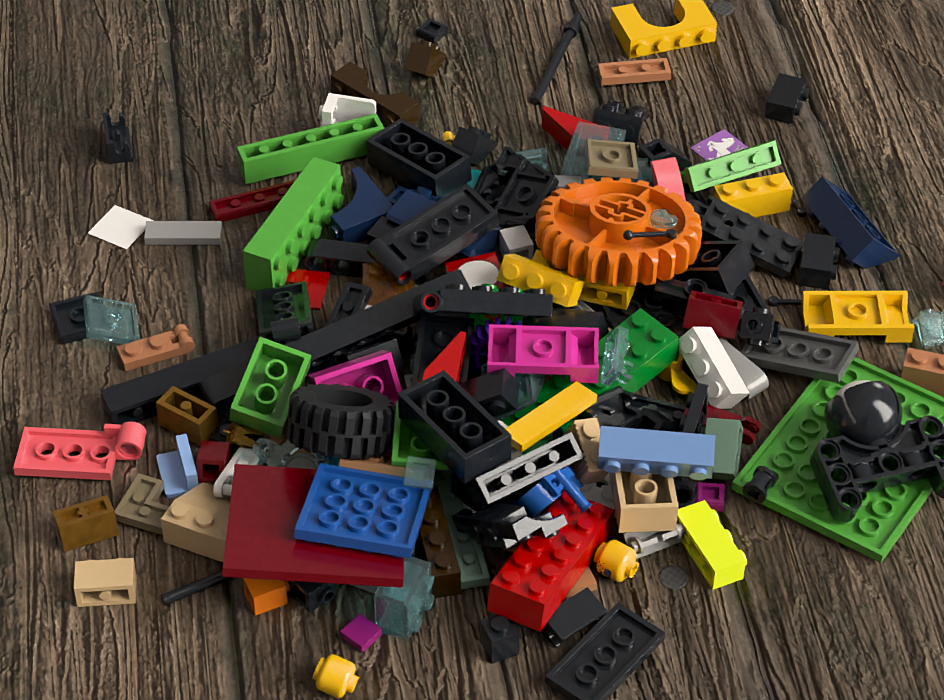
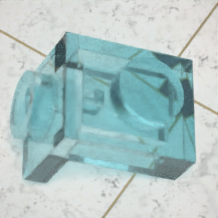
M935 309L920 311L919 315L912 322L914 326L918 325L922 347L944 345V311L935 312Z

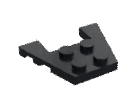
M505 146L496 165L500 170L514 173L494 209L498 212L499 226L510 227L535 224L536 213L541 207L543 199L551 195V192L558 186L559 180L539 165L531 163L523 155L517 154L512 148Z

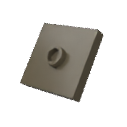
M585 139L587 175L637 179L639 171L635 143Z

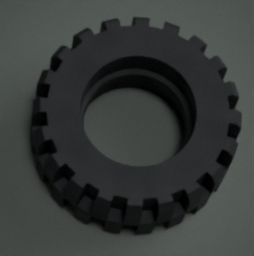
M325 383L301 386L290 395L286 435L289 442L294 444L295 447L305 449L309 453H317L321 456H333L334 458L341 459L378 457L385 454L392 445L396 407L393 401L386 395L383 396L377 391L373 392L366 388L340 384L328 385Z

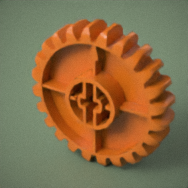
M601 177V181H595L593 178L582 180V184L577 182L568 183L565 185V189H555L551 192L550 196L544 198L541 207L536 213L535 240L537 247L541 249L542 256L552 261V265L560 270L568 269L567 274L572 277L578 278L583 275L586 276V281L591 283H597L601 280L605 281L607 286H616L617 283H623L625 287H635L637 282H642L644 285L656 284V278L666 281L672 279L674 274L684 273L688 265L693 264L697 258V253L701 246L702 228L699 214L694 212V207L690 203L682 201V196L674 192L667 193V188L659 185L651 187L649 182L642 180L634 183L631 182V178L620 177L619 181H614L612 177ZM674 229L677 232L675 238H667L666 236L632 238L631 240L623 238V233L627 230L634 233Z

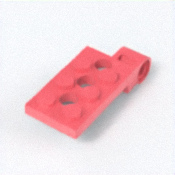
M125 422L122 425L105 424L104 431L24 427L13 467L14 474L21 476L111 480L116 460L132 461L141 457L147 432L145 427L137 422ZM45 450L53 451L51 454L48 455L42 454ZM74 451L81 452L77 456H69ZM99 453L108 454L103 458L96 457L97 455H99Z

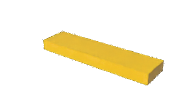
M576 381L505 428L512 435L511 446L521 453L596 403L597 394Z

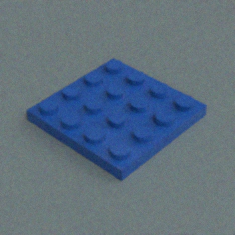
M320 463L297 521L294 538L307 542L330 544L336 547L359 549L365 552L388 554L394 557L411 558L431 494L432 482Z

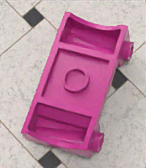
M489 324L487 374L505 368L514 378L515 373L570 375V382L598 383L599 328Z

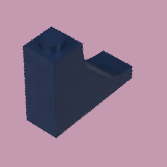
M360 166L351 169V185L355 196L345 208L331 215L332 226L329 230L332 238L336 241L359 243L367 240V232L382 216L386 217L388 211L393 207Z

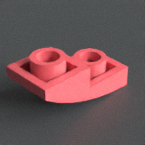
M676 157L650 161L654 186L667 188V193H677L682 196V201H686Z

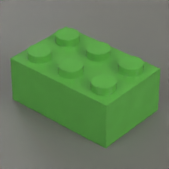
M259 337L231 405L229 420L281 439L287 426L290 395L295 389L303 386L310 368L312 355Z

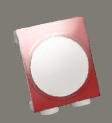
M495 252L445 263L446 274L460 269L471 290L472 287L481 286L482 284H492L497 286V289L509 287L508 284L496 280L501 266Z

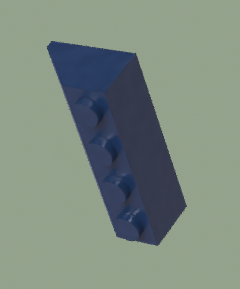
M821 177L802 197L803 201L807 204L805 208L807 212L814 218L819 219L818 225L824 232L836 237L835 246L839 247L840 250L843 249L845 252L843 257L851 265L858 264L867 269L895 260L900 256L851 195L829 180Z
M420 186L417 189H407L388 211L385 218L401 225L444 197L438 196L437 198L431 195V190ZM498 226L461 250L460 253L468 257H474L493 252L499 237V230L502 227Z

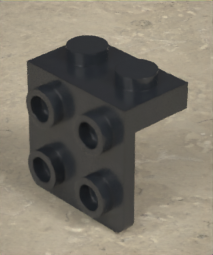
M609 100L607 103H603L595 108L593 123L609 128L608 141L635 143V146L639 145L643 121L649 118L650 112L644 111L645 107L631 105L630 108L622 107L621 102Z

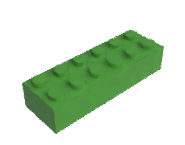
M316 157L310 160L243 250L246 288L258 291L285 285L288 274L294 272L301 258L307 255L312 240L320 237L321 230L326 224L330 223L331 215L337 209H340L343 204L344 196L341 191L343 177L341 176L339 164Z

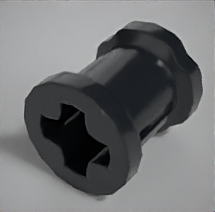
M766 466L756 467L751 481L743 486L742 491L745 497L754 503H763L767 498V491L776 484L778 479L774 471Z

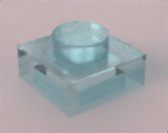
M408 456L404 486L433 490L436 460Z

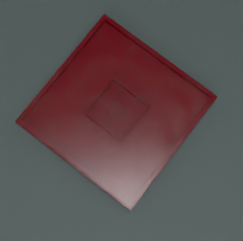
M234 465L222 571L223 577L403 587L404 557L365 552L347 547H336L318 542H307L294 538L295 527L317 469Z

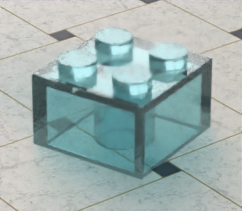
M412 556L411 558L404 557L403 587H378L374 594L375 624L382 628V634L408 642L413 632L417 633L419 631L425 610L429 611L434 602V594H431L434 576H431L430 562Z

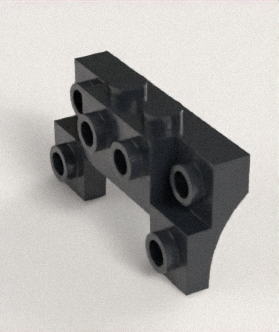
M495 502L477 512L464 508L452 515L457 531L470 533L476 544L500 547L505 550L519 546L522 541L529 539L532 535L542 537L543 539L551 538L559 533L560 528L568 524L564 514L553 518L551 512H546L541 516L529 518L524 506Z

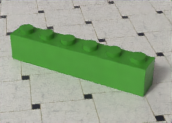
M372 114L238 146L239 171L245 184H250L303 171L313 157L336 163L367 155L366 140L382 131L384 127L378 115Z

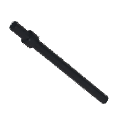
M575 13L571 22L567 23L563 31L564 36L531 99L534 105L540 104L572 38L576 37L579 31V24L583 18L580 13Z

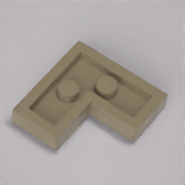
M138 473L114 511L116 521L163 535L161 518L170 506L157 503L156 501L165 488L164 481Z

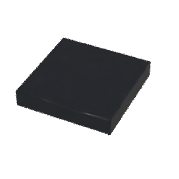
M100 291L49 303L50 312L61 345L113 332Z

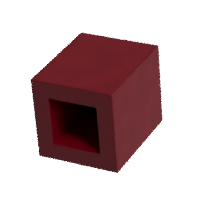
M202 441L197 456L198 482H216L231 460L230 442Z

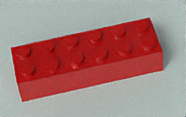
M563 490L564 493L554 501L547 512H551L553 518L564 514L568 524L560 528L559 533L551 538L543 539L542 537L532 535V537L521 543L490 583L487 611L541 631L593 561L599 546L603 542H607L611 536L615 509L587 499L593 505L580 514L581 510Z

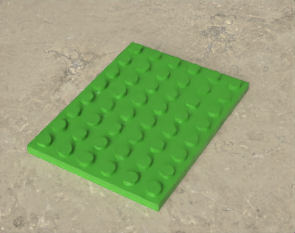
M854 357L839 383L813 379L733 480L731 489L744 495L742 491L743 486L751 481L756 467L766 466L774 471L778 479L776 484L767 491L765 501L760 504L882 563L933 491L928 478L862 493V505L852 521L842 523L835 520L830 513L810 464L811 455L819 441L825 438H832L824 419L825 406L848 383L858 380L883 381L889 384L899 396L903 410L901 424L904 425L906 421L931 415L937 417L944 426V397ZM843 503V505L850 508L848 504Z

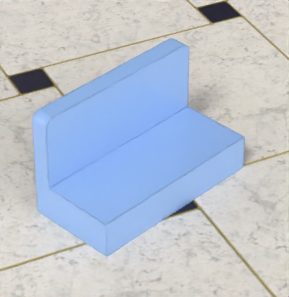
M187 434L176 436L177 451L156 456L161 480L164 481L165 495L168 499L179 497L198 485L197 471Z

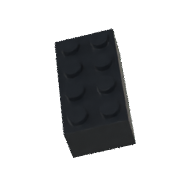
M402 118L366 140L368 164L412 189H417L420 186L431 190V195L437 198L438 196L446 197L472 180L471 159L469 155Z
M444 370L398 393V418L464 484L511 460L512 435Z

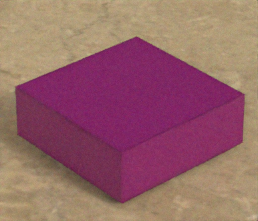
M697 482L696 503L705 500L711 510L723 512L725 484Z
M362 614L355 617L340 631V638L362 653L382 635V628Z

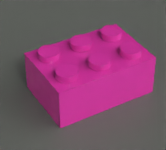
M384 350L307 375L309 384L313 385L324 383L328 385H351L357 388H366L373 392L377 391L383 396L389 397L395 407L396 402H398V393L402 391L392 354Z

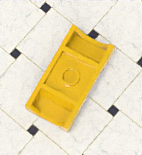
M803 291L801 310L805 332L832 337L834 335H884L885 343L912 342L914 324L909 323L907 313L908 293L907 291Z

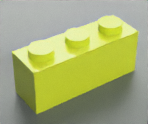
M705 500L678 509L677 524L681 523L685 529V534L681 535L682 544L711 588L714 590L742 580L744 578L745 566L747 565L746 556L734 544L729 530L724 529L721 525L717 512L714 509L711 510Z

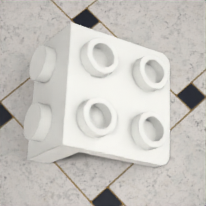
M329 93L325 104L319 108L318 117L319 120H322L320 127L376 114V102L372 99Z

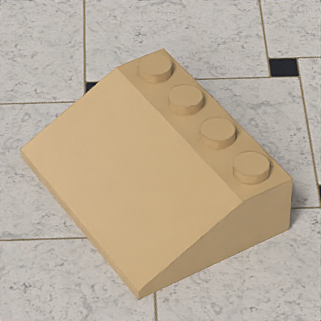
M202 482L176 498L162 516L163 539L168 544L223 562L231 496L226 495L224 498L215 497L213 493L214 484Z

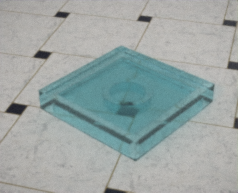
M90 295L85 296L83 304L87 338L119 344L140 340L136 304Z

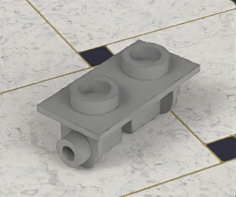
M680 523L676 524V530L626 532L623 533L625 544L636 551V559L682 542L681 535L685 534V529Z

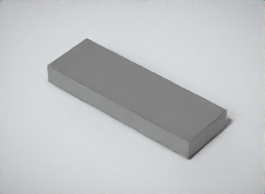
M146 221L145 245H221L222 221Z

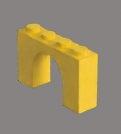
M675 0L674 14L680 23L674 26L658 27L648 24L641 18L632 3L611 8L610 27L627 56L631 59L714 42L717 22L703 0Z

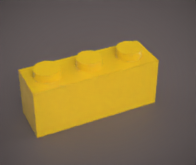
M783 172L716 185L713 189V197L751 216L760 217L790 211L793 188Z
M517 254L504 255L496 279L524 291L529 289H546L545 294L553 295L554 303L565 307L577 305L585 282L582 279L572 277L564 272Z

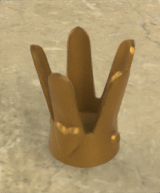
M234 422L230 424L228 430H223L226 433V442H230V444H236L242 448H247L243 446L246 445L258 450L263 449L262 444L245 435H264L265 433Z

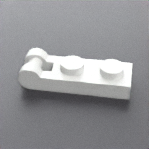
M238 448L216 480L213 489L214 496L224 498L226 495L231 496L234 465L262 466L266 461L265 450Z

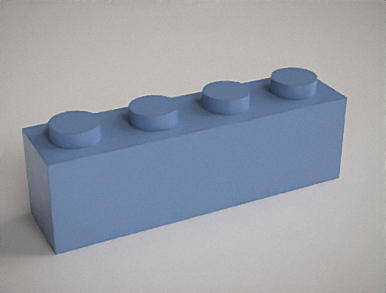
M601 426L597 469H602L609 473L626 471L636 475H647L648 473L661 474L667 478L686 476L694 480L711 479L714 468L715 435Z

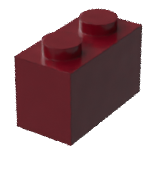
M691 290L683 328L690 330L692 327H712L718 339H735L743 302Z

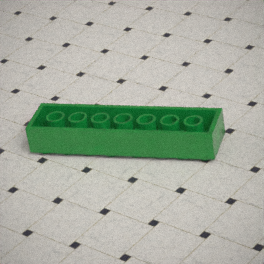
M640 308L598 341V383L580 384L597 395L617 386H621L623 390L634 394L679 358V337ZM556 374L517 405V410L506 413L499 420L510 426L575 382H570V375ZM578 416L560 426L563 429V434L575 420H578ZM552 433L522 452V455L551 442L553 438Z

